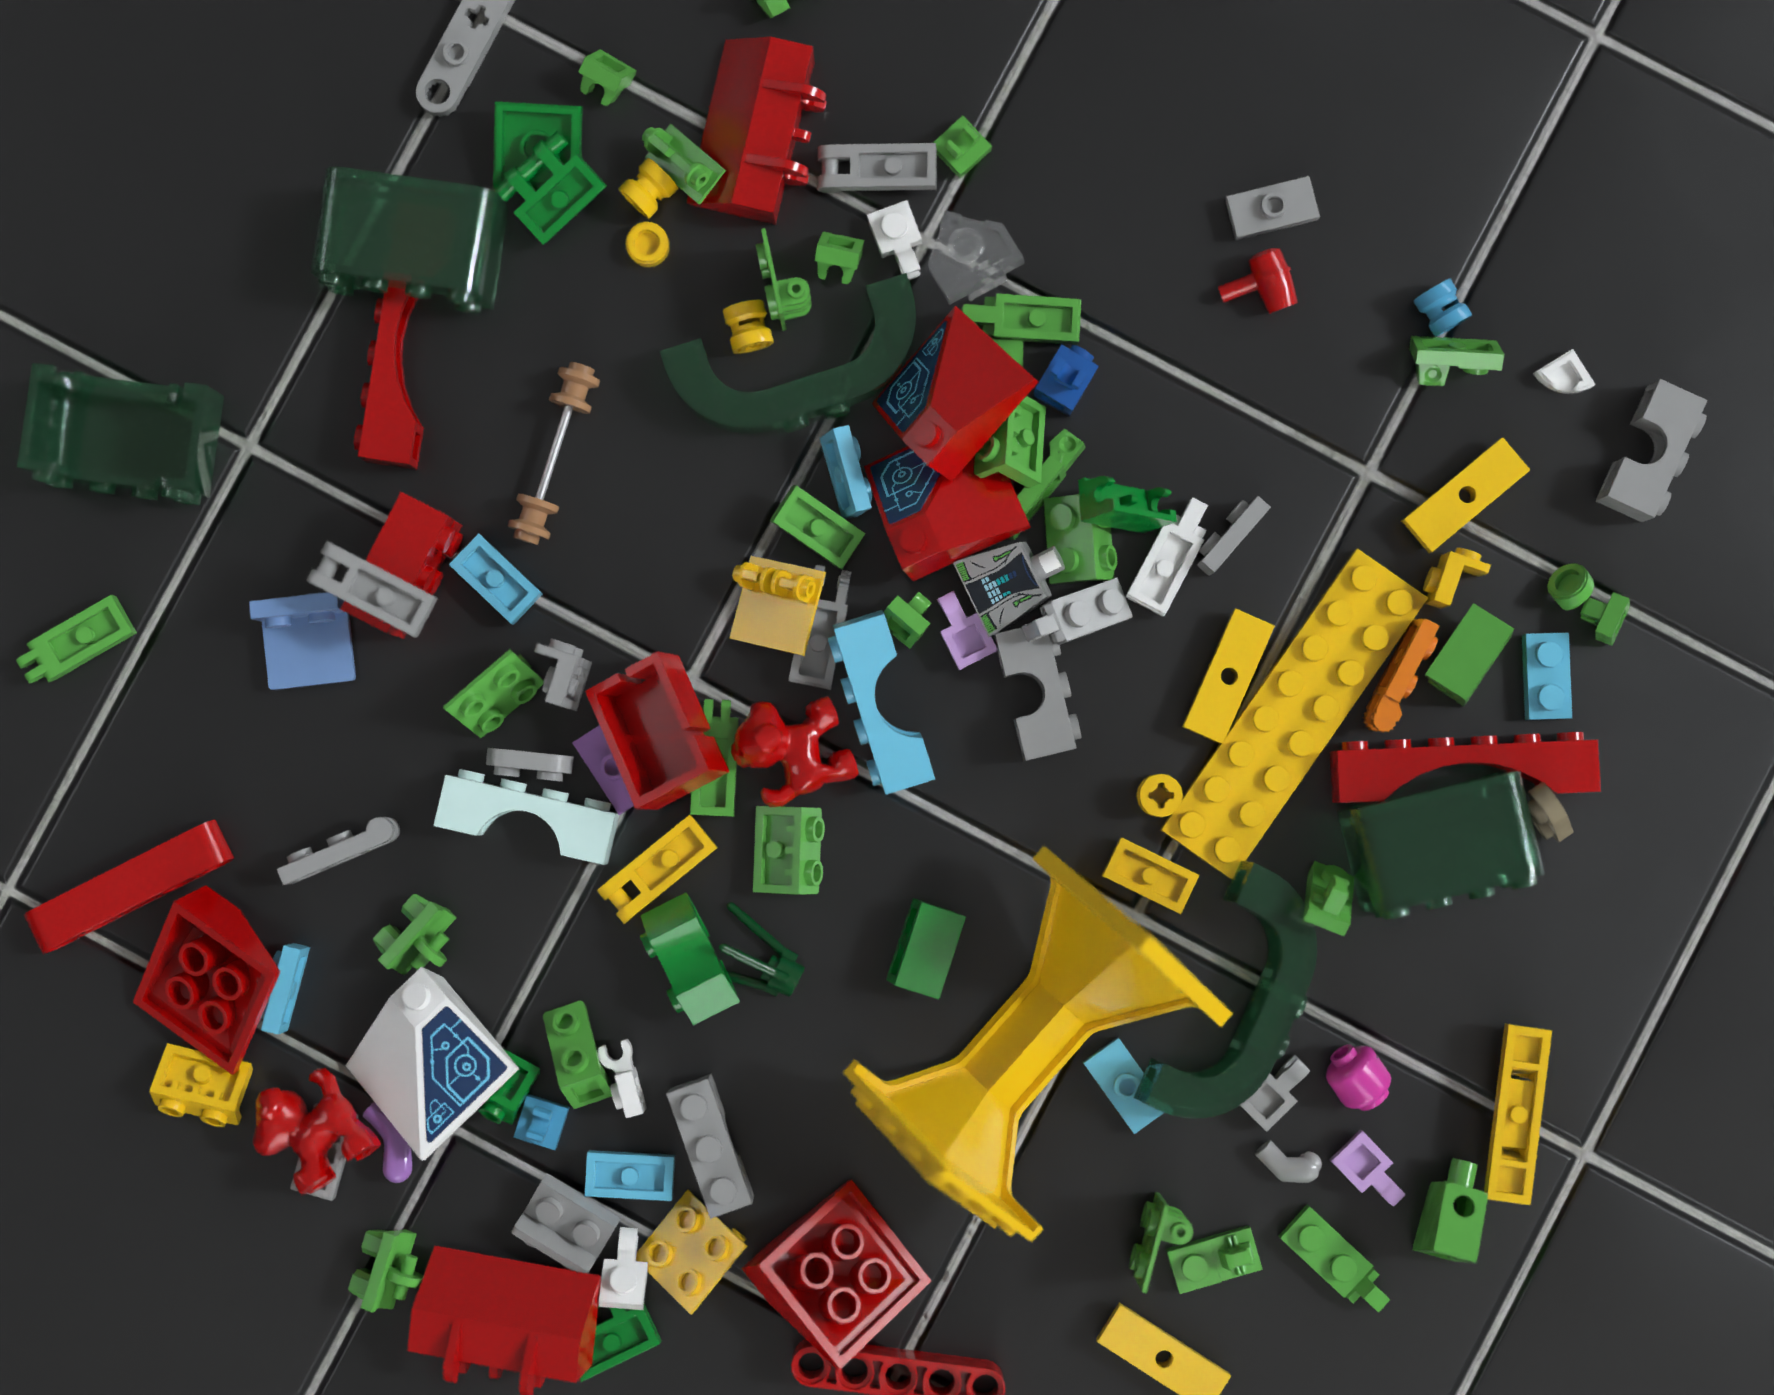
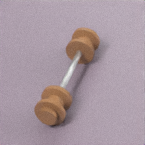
M570 362L568 368L559 367L557 374L564 382L560 392L550 394L549 401L564 407L536 496L532 497L520 493L517 495L516 500L523 508L519 519L509 520L508 527L515 530L513 537L534 545H538L540 538L549 540L551 533L544 525L549 514L558 513L559 506L544 501V497L572 411L590 414L592 407L585 401L588 389L598 388L600 380L593 377L595 370L586 365Z

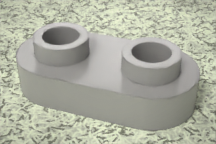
M487 748L486 765L494 766V775L519 777L520 769L537 770L536 779L562 781L563 773L572 774L574 757Z

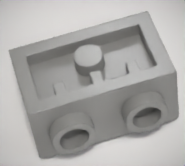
M554 639L550 640L549 646L537 643L534 652L558 660L556 668L550 667L544 680L543 692L547 693L545 701L577 711L592 662L581 658L583 650L576 648V646Z
M547 1173L511 1232L527 1245L538 1249L561 1263L566 1269L589 1273L621 1218Z

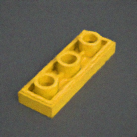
M1502 437L1405 517L1402 522L1425 550L1431 553L1528 473L1530 469ZM1461 489L1469 493V503H1464L1459 498V491Z
M1236 608L1233 609L1183 723V728L1219 744L1224 743L1273 632L1274 625ZM1224 669H1229L1234 674V681L1231 685L1225 684L1221 680V673Z
M1120 1302L1096 1338L1099 1344L1179 1395H1220L1231 1377L1229 1372ZM1162 1350L1170 1352V1357L1167 1361H1156L1158 1352Z

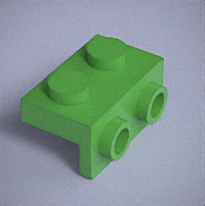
M1079 494L1044 499L1047 549L1055 546L1065 565L1064 570L1049 577L1050 584L1060 585L1114 579L1117 553L1112 545L1111 527L1081 522Z

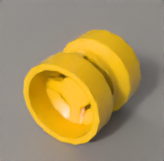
M647 158L639 166V173L636 176L637 181L627 179L618 188L625 199L647 219H650L658 210L656 199L661 201L663 198H670L679 189L672 178L650 158Z
M763 300L744 301L730 305L722 310L726 325L732 329L733 335L730 338L733 353H749L764 349L774 343L771 329L766 327L764 323L767 313Z

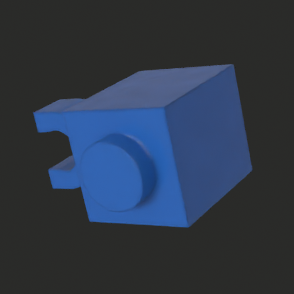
M1061 344L1037 384L1033 396L1070 417L1099 367L1092 362L1094 359L1093 355L1079 346L1072 345L1069 349Z

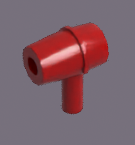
M1269 248L1254 254L1248 260L1252 274L1218 286L1223 302L1258 290L1268 313L1298 303L1290 273L1291 267H1288L1280 248Z

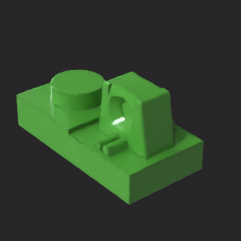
M1411 336L1409 351L1416 363V377L1420 385L1444 386L1450 366H1458L1464 372L1474 375L1487 374L1488 370L1502 371L1504 353L1497 340Z
M797 485L791 487L769 520L839 569H843L865 535L863 531Z
M1314 861L1307 876L1303 920L1345 936L1351 922L1355 876L1348 874L1338 866L1324 865Z
M1249 1225L1166 1249L1179 1294L1263 1270Z

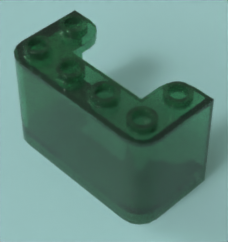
M328 167L325 173L311 273L318 279L319 283L328 286L327 291L338 295L353 296L354 290L360 289L376 293H387L388 287L405 289V295L419 299H430L431 293L445 295L448 301L456 303V310L479 314L481 313V308L494 309L508 208L497 192L479 186L344 167Z
M32 363L17 465L18 468L31 472L32 480L45 482L47 486L63 489H73L74 482L89 484V491L110 495H115L116 488L132 489V497L148 500H158L159 493H162V497L174 499V502L200 506L201 498H210L224 396L207 385L185 382L183 388L178 384L169 383V386L94 377L74 371V373L59 371L57 373L56 366Z
M1520 770L1501 771L1482 776L1483 779L1467 780V782L1399 798L1337 810L1352 876L1355 877L1354 884L1361 911L1374 913L1375 918L1383 917L1384 920L1409 915L1408 907L1425 903L1426 910L1452 905L1451 897L1468 893L1469 900L1492 896L1495 894L1494 887L1501 885V888L1511 887L1512 890L1537 885V876L1543 875L1545 872Z

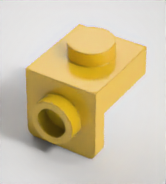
M1456 548L1455 552L1449 551L1441 555L1437 568L1433 566L1430 568L1424 582L1423 591L1429 592L1425 604L1440 609L1451 606L1461 573L1465 572L1481 577L1488 574L1491 565L1481 562V555L1479 553L1464 548Z

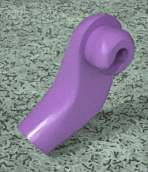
M373 1102L364 1112L363 1118L375 1128L383 1139V1174L390 1182H403L412 1172L411 1147L377 1104Z

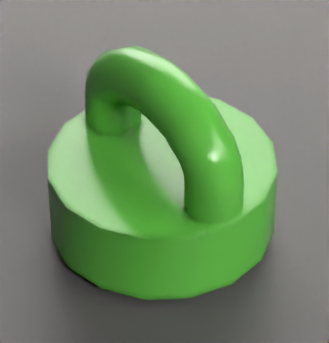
M1567 564L1552 574L1547 587L1550 595L1562 609L1572 610L1590 597L1594 589V581L1584 566Z

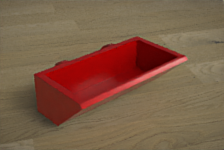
M775 37L725 40L700 149L726 171L700 205L690 196H688L687 204L776 225L785 184L805 186L809 179V175H807L809 169L800 163L791 161L795 141L809 143L811 138V132L799 129L803 110L823 112L827 103L825 101L826 93L809 85L814 65L813 46Z
M434 1245L412 1306L407 1351L445 1358L443 1376L446 1382L451 1383L457 1382L459 1373L466 1374L471 1363L489 1366V1377L494 1379H500L503 1369L520 1372V1395H533L534 1387L541 1388L545 1378L576 1383L592 1366L601 1276Z

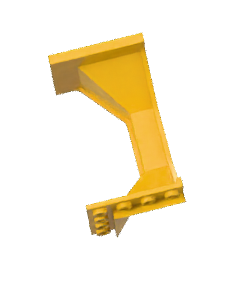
M1045 846L1033 857V860L1048 873L1051 884L1029 975L964 1050L948 1062L891 1081L880 1079L855 1059L843 1072L855 1085L850 1092L857 1099L855 1103L857 1107L928 1182L994 1229L999 1226L1011 1237L1018 1232L1031 1242L1043 1228L1015 1200L1011 1192L1018 1123L1024 1110L1092 1034L1098 1031L1186 1007L1200 1009L1220 1027L1232 1015L1211 992L1149 933Z

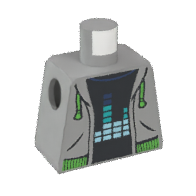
M1026 542L1007 545L953 563L988 637L1004 632L1048 600L1052 594L1045 579L1065 569L1063 560L1055 546L1033 556Z

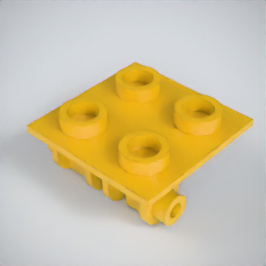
M750 556L749 562L736 565L732 577L742 587L730 639L805 656L826 572Z
M687 1190L637 1251L636 1261L648 1262V1273L692 1315L747 1247L744 1243L746 1238L736 1229L730 1230L718 1217L710 1219L706 1206L690 1190Z

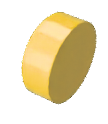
M639 223L632 227L627 234V252L630 258L640 266H657L665 260L669 253L670 245L667 234L662 227L655 223Z

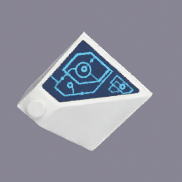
M423 967L419 968L390 996L346 1064V1067L420 1160L423 1161L519 1070L518 1066L442 976Z

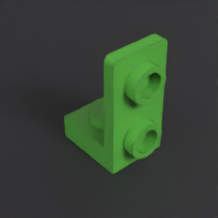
M577 1001L545 1012L543 1020L559 1088L573 1109L612 1097L610 1087L612 1082L600 1064L584 1002Z

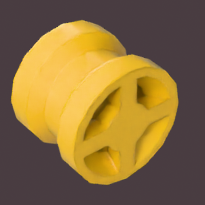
M1156 774L1142 780L1138 786L1136 797L1142 811L1150 816L1165 817L1178 810L1182 803L1183 793L1176 779L1170 775Z

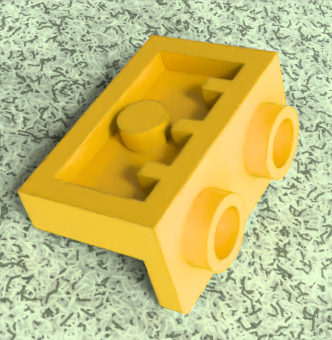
M167 1043L149 1092L154 1104L158 1106V1110L164 1114L182 1117L184 1113L199 1116L200 1120L204 1123L216 1127H225L226 1123L239 1125L242 1117L239 1108L253 1072L252 1063L242 1061L238 1072L231 1075L200 1051Z

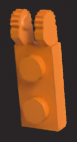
M1414 619L1404 632L1366 707L1367 712H1364L1365 715L1362 717L1364 718L1363 723H1365V727H1368L1369 730L1381 731L1382 733L1389 732V730H1393V727L1396 726L1395 723L1399 722L1402 716L1399 703L1402 697L1407 698L1414 690L1418 681V676L1415 675V672L1422 659L1427 660L1437 645L1438 638L1435 637L1439 625L1428 619Z

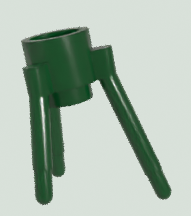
M729 902L727 909L780 955V958L772 955L769 961L765 963L727 944H720L719 950L761 971L760 978L764 979L760 980L727 971L731 981L764 990L777 997L778 993L790 997L805 969V966L795 962L798 954L785 948L733 902Z

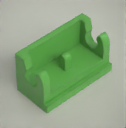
M1473 603L1426 672L1425 677L1429 679L1428 683L1464 707L1511 638L1514 628Z

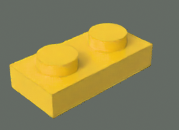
M1122 837L1119 838L1101 875L1179 914L1182 913L1199 878L1198 874Z

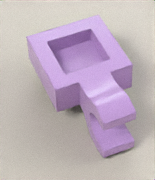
M954 591L937 599L951 625L940 631V634L959 670L998 651L992 637H988L978 614L975 613L966 617Z
M1359 1130L1329 1159L1361 1193L1372 1185L1393 1207L1406 1195L1385 1174V1171L1393 1162L1362 1130Z

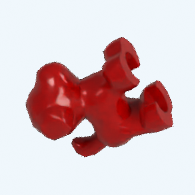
M828 696L811 701L805 707L807 717L802 724L785 725L777 709L771 703L758 701L751 705L747 718L738 727L735 741L731 745V755L739 766L743 768H768L777 761H781L784 766L785 784L778 790L763 787L760 792L763 802L769 807L784 806L799 795L812 793L820 789L825 783L847 781L858 776V767L849 749L831 753L827 758V764H822L819 737L839 724L836 709Z
M317 1068L309 1075V1081L319 1085L324 1096L309 1113L304 1099L295 1091L271 1087L260 1092L256 1099V1129L253 1138L255 1150L262 1156L277 1154L287 1147H292L301 1159V1168L293 1174L294 1184L301 1195L314 1193L336 1178L335 1172L329 1163L328 1150L341 1136L344 1137L341 1144V1153L348 1162L353 1158L356 1161L362 1160L381 1146L378 1137L357 1119L353 1105L341 1094L335 1076L326 1068Z

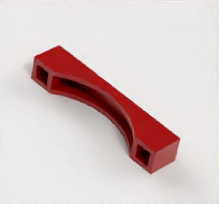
M399 202L397 214H391L389 219L388 238L393 241L390 256L384 257L381 268V279L383 282H386L384 297L377 299L374 311V321L376 324H379L377 340H371L368 348L367 361L368 365L372 366L370 383L365 382L361 392V407L366 409L363 425H357L354 435V449L359 450L358 457L367 463L417 470L424 428L412 408L405 387L402 366L403 341L409 317L420 294L432 278L451 261L457 219L450 209Z
M1583 732L1557 733V741L1541 742L1540 734L1514 735V743L1498 744L1497 735L1471 737V745L1459 746L1454 745V737L1428 738V747L1412 748L1411 739L1385 740V749H1368V741L1342 742V751L1330 752L1332 803L1384 801L1400 786L1420 774L1443 766L1462 763L1481 764L1506 770L1531 782L1535 786L1544 782L1553 794L1601 792L1598 740H1584Z

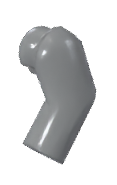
M1271 1140L1266 1141L1255 1152V1155L1282 1182L1309 1183L1318 1177L1319 1171L1322 1168V1161L1316 1153L1307 1151L1305 1154H1301L1300 1157H1286Z

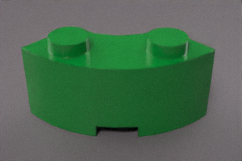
M687 892L640 915L646 931L640 935V939L650 958L658 956L672 987L667 989L666 992L677 1013L685 1011L691 1023L695 1025L740 1002L722 960L719 961L708 938L710 934Z

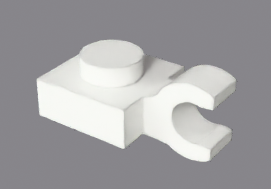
M906 200L868 214L867 220L881 257L885 258L893 254L895 255L904 282L920 276V266L912 247L922 244V238L908 201Z
M628 1039L620 1041L623 1049V1055L620 1059L611 1058L608 1055L606 1045L599 1047L598 1057L605 1067L612 1069L616 1073V1083L610 1085L616 1109L623 1108L626 1118L643 1114L647 1106L638 1073L632 1061V1045Z
M620 1227L617 1260L604 1259L599 1307L643 1310L648 1262L636 1261L639 1238L637 1235L638 1228Z

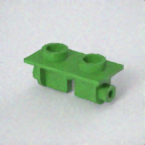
M672 124L665 131L661 128L650 127L643 133L644 147L649 151L645 158H650L658 164L680 189L700 205L726 170Z

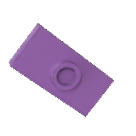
M600 725L574 741L573 745L617 813L621 815L634 807Z

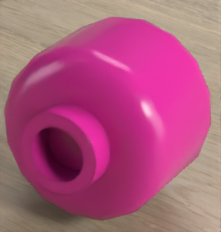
M1347 1044L1338 1048L1331 1055L1330 1060L1332 1062L1328 1066L1325 1076L1329 1085L1345 1107L1351 1109L1359 1108L1362 1111H1367L1377 1107L1387 1098L1391 1076L1371 1047L1364 1045L1353 1047V1045Z

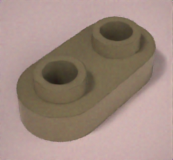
M1541 782L1527 792L1530 801L1525 805L1533 816L1531 819L1533 824L1545 840L1553 836L1557 842H1561L1574 833L1566 811L1544 782Z

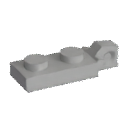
M1117 577L1042 605L1040 611L1043 617L1022 626L1028 643L1050 635L1054 644L1061 645L1132 618L1133 615Z

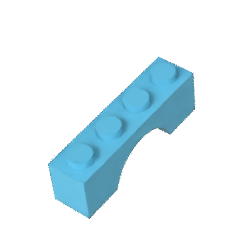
M876 611L832 625L836 636L827 639L835 663L844 661L848 677L840 680L848 704L857 702L861 718L853 720L860 744L869 743L874 759L866 761L873 785L882 784L885 795L935 780L920 732L905 731L891 725L882 717L876 707L875 686L883 668L897 656L883 611Z

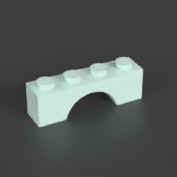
M459 769L458 776L445 775L433 826L478 836L483 835L488 827L500 816L518 810L527 811L541 817L550 825L558 839L561 855L602 865L608 864L619 819L618 813L609 811L611 803L585 798L584 805L567 802L569 793L543 788L542 796L525 792L527 784L501 778L500 786L483 782L485 774Z

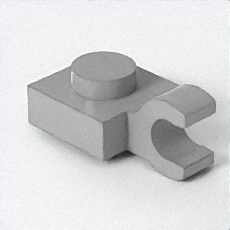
M1294 1054L1282 1065L1275 1076L1264 1068L1234 1099L1267 1132L1298 1102L1289 1091L1304 1079L1310 1070Z

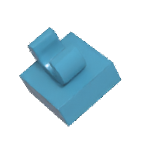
M528 1094L514 1138L556 1150L570 1107Z

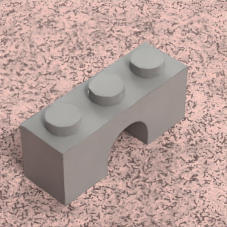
M1662 379L1648 385L1630 424L1649 434L1654 443V455L1648 464H1641L1627 457L1613 462L1596 498V502L1640 522L1653 519L1656 515H1662L1671 499V492L1667 490L1673 476L1678 477L1687 464L1689 454L1685 452L1691 437L1696 438L1705 424L1707 416L1702 412L1708 400Z
M1022 628L996 633L994 641L998 649L997 654L1003 678L1027 675L1036 680L1042 690V702L1037 711L1031 715L1014 719L1023 761L1077 749L1075 740L1082 738L1076 714L1068 715L1065 698L1071 697L1070 685L1066 672L1058 673L1054 657L1061 655L1060 645L1054 644L1050 635L1028 643Z
M712 1074L670 1088L666 1094L710 1219L752 1204L754 1193L741 1156L737 1155L725 1121L726 1113Z

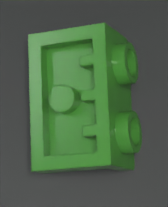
M1026 396L976 453L974 474L984 478L1000 472L1027 488L1040 484L1046 407Z
M756 806L753 892L796 895L818 894L819 885L823 878L820 848L825 833L821 808Z

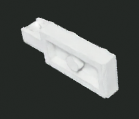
M1192 497L1182 516L1180 517L1176 514V523L1161 527L1125 596L1126 598L1162 617L1165 616L1204 542L1202 538L1206 530L1198 526L1208 506L1207 504Z

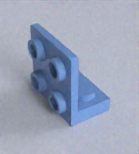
M325 592L249 601L251 619L262 622L268 686L271 690L349 682L356 679L350 617L348 613L340 610L344 602L343 599Z

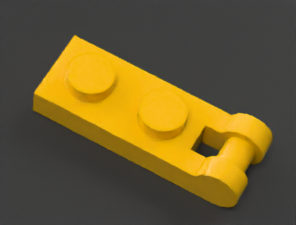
M688 815L602 885L597 892L604 900L609 898L619 911L616 915L625 924L718 847L693 816ZM630 880L641 892L633 900L622 888Z

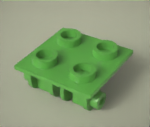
M764 228L761 229L764 242L755 244L763 279L771 277L773 285L764 286L771 320L780 319L782 330L785 331L787 330L785 320L805 316L810 311L812 305L808 283L798 277L776 281L766 229Z
M509 649L444 705L443 708L478 737L482 738L487 733L496 730L503 723L504 718L520 704L531 700L537 690L544 684V679L531 669L532 666L521 654L517 656Z
M1155 1192L1153 1203L1146 1201L1140 1221V1227L1145 1228L1144 1237L1141 1245L1134 1244L1129 1261V1269L1134 1270L1133 1277L1143 1293L1147 1292L1160 1240L1182 1245L1189 1242L1193 1235V1227L1182 1211L1176 1207L1169 1206L1158 1192Z

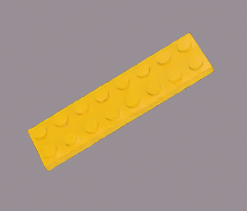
M1354 550L1232 725L1224 743L1219 744L1186 791L1178 810L1168 817L1160 830L1223 875L1233 880L1428 597L1361 550Z

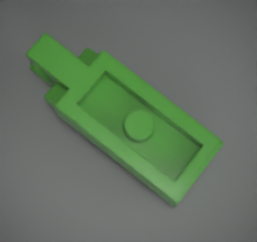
M996 293L995 297H985L984 305L963 304L961 309L974 323L983 328L987 335L993 337L992 339H1013L1078 345L1080 299Z
M1065 428L1049 442L1050 456L1042 464L1041 483L1030 488L1024 487L1017 496L1028 521L1042 507L1044 499L1049 498L1066 477V471L1085 449V443ZM1020 533L1009 537L1011 541L1012 539L1015 540Z
M1308 1204L1278 1235L1282 1241L1342 1297H1347L1353 1304L1361 1296L1376 1311L1380 1312L1390 1301L1373 1284L1380 1275L1372 1268L1373 1265Z

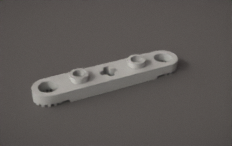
M515 0L461 1L416 87L418 102L426 112L433 116L442 117L444 115L448 116L456 110ZM481 10H484V15L489 21L486 26L479 24L476 29H473V24L468 16L471 13L478 15ZM436 83H443L450 88L448 99L441 104H433L427 99L428 89L432 87L431 85H436Z

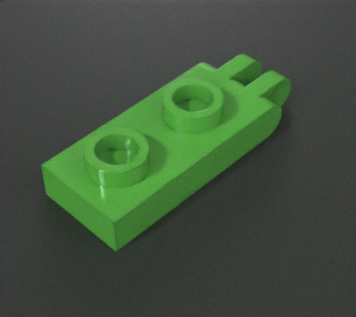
M109 595L28 642L27 646L30 651L19 657L16 662L21 669L35 662L39 665L24 675L28 683L36 682L43 677L48 682H52L130 638L137 632L117 597Z
M705 699L704 714L711 729L704 732L705 736L715 737L730 772L691 792L690 815L734 817L737 763L731 755V745L735 741V734L739 727V717H730L731 700H722L721 717L713 716L714 699Z

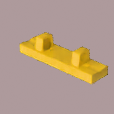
M1506 1023L1504 1025L1484 1192L1488 1193L1489 1200L1531 1205L1552 1030ZM1511 1075L1527 1078L1530 1081L1511 1078Z

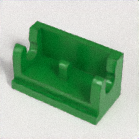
M1107 476L1078 480L1081 522L1139 533H1146L1177 522L1176 510L1163 509L1158 512L1157 509L1158 501L1162 497L1167 498L1172 493L1167 488L1156 487L1147 491L1114 484L1115 479Z
M913 898L886 980L895 986L939 999L966 916Z

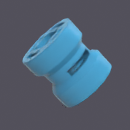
M1451 278L1434 286L1413 300L1419 312L1426 313L1429 318V328L1435 338L1472 316L1467 305L1460 303L1457 299V288Z

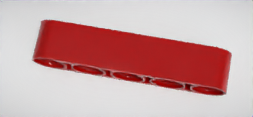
M214 819L200 824L25 913L24 917L42 953L46 954L216 870L235 858Z
M805 1339L795 1347L791 1363L795 1379L800 1384L808 1387L871 1395L1005 1394V1382L1000 1367L987 1359L866 1344L853 1358L861 1359L866 1364L867 1370L862 1375L853 1377L848 1375L843 1367L836 1369ZM807 1353H815L822 1358L824 1364L816 1371H808L801 1366L799 1360ZM894 1364H903L909 1368L910 1375L902 1382H895L888 1378L886 1374L887 1369ZM938 1369H945L952 1373L954 1378L948 1386L937 1387L929 1380L931 1374ZM981 1375H990L996 1379L997 1383L992 1391L981 1393L973 1387L975 1379Z

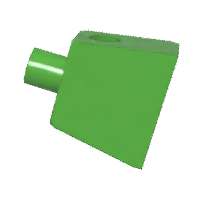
M1452 1158L1447 1181L1431 1182L1412 1250L1452 1262H1477L1488 1200V1193L1473 1189L1478 1168L1477 1164ZM1454 1200H1455L1456 1205H1457L1456 1212H1455V1210H1454V1208H1453Z

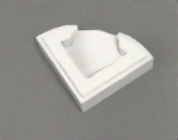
M1573 349L1533 373L1540 383L1559 393H1579L1595 386L1594 381Z

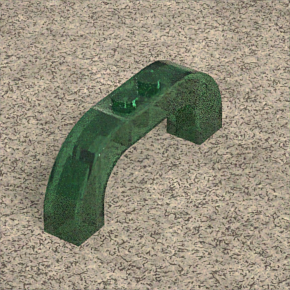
M907 273L865 286L866 297L875 322V332L866 351L850 363L763 391L740 392L729 388L715 376L700 338L660 351L667 375L680 399L694 414L707 423L730 432L755 434L784 427L785 432H793L809 426L808 419L825 414L826 419H834L846 415L850 412L849 406L863 402L881 392L901 370L909 357L915 335L916 308Z
M1240 862L1223 900L1249 912L1260 922L1268 939L1269 952L1265 968L1227 1052L1216 1064L1197 1072L1180 1071L1151 1058L1133 1097L1173 1116L1192 1119L1213 1117L1226 1113L1246 1102L1263 1085L1276 1060L1280 1059L1286 1052L1290 1041L1289 1030L1294 1019H1298L1302 1015L1307 1004L1306 992L1314 974L1317 958V939L1314 924L1303 920L1305 903L1297 891L1279 875L1253 862Z

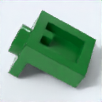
M503 1049L518 1066L519 1070L484 1102L478 1111L483 1117L494 1123L499 1124L504 1121L512 1125L517 1118L518 1109L540 1074V1068Z

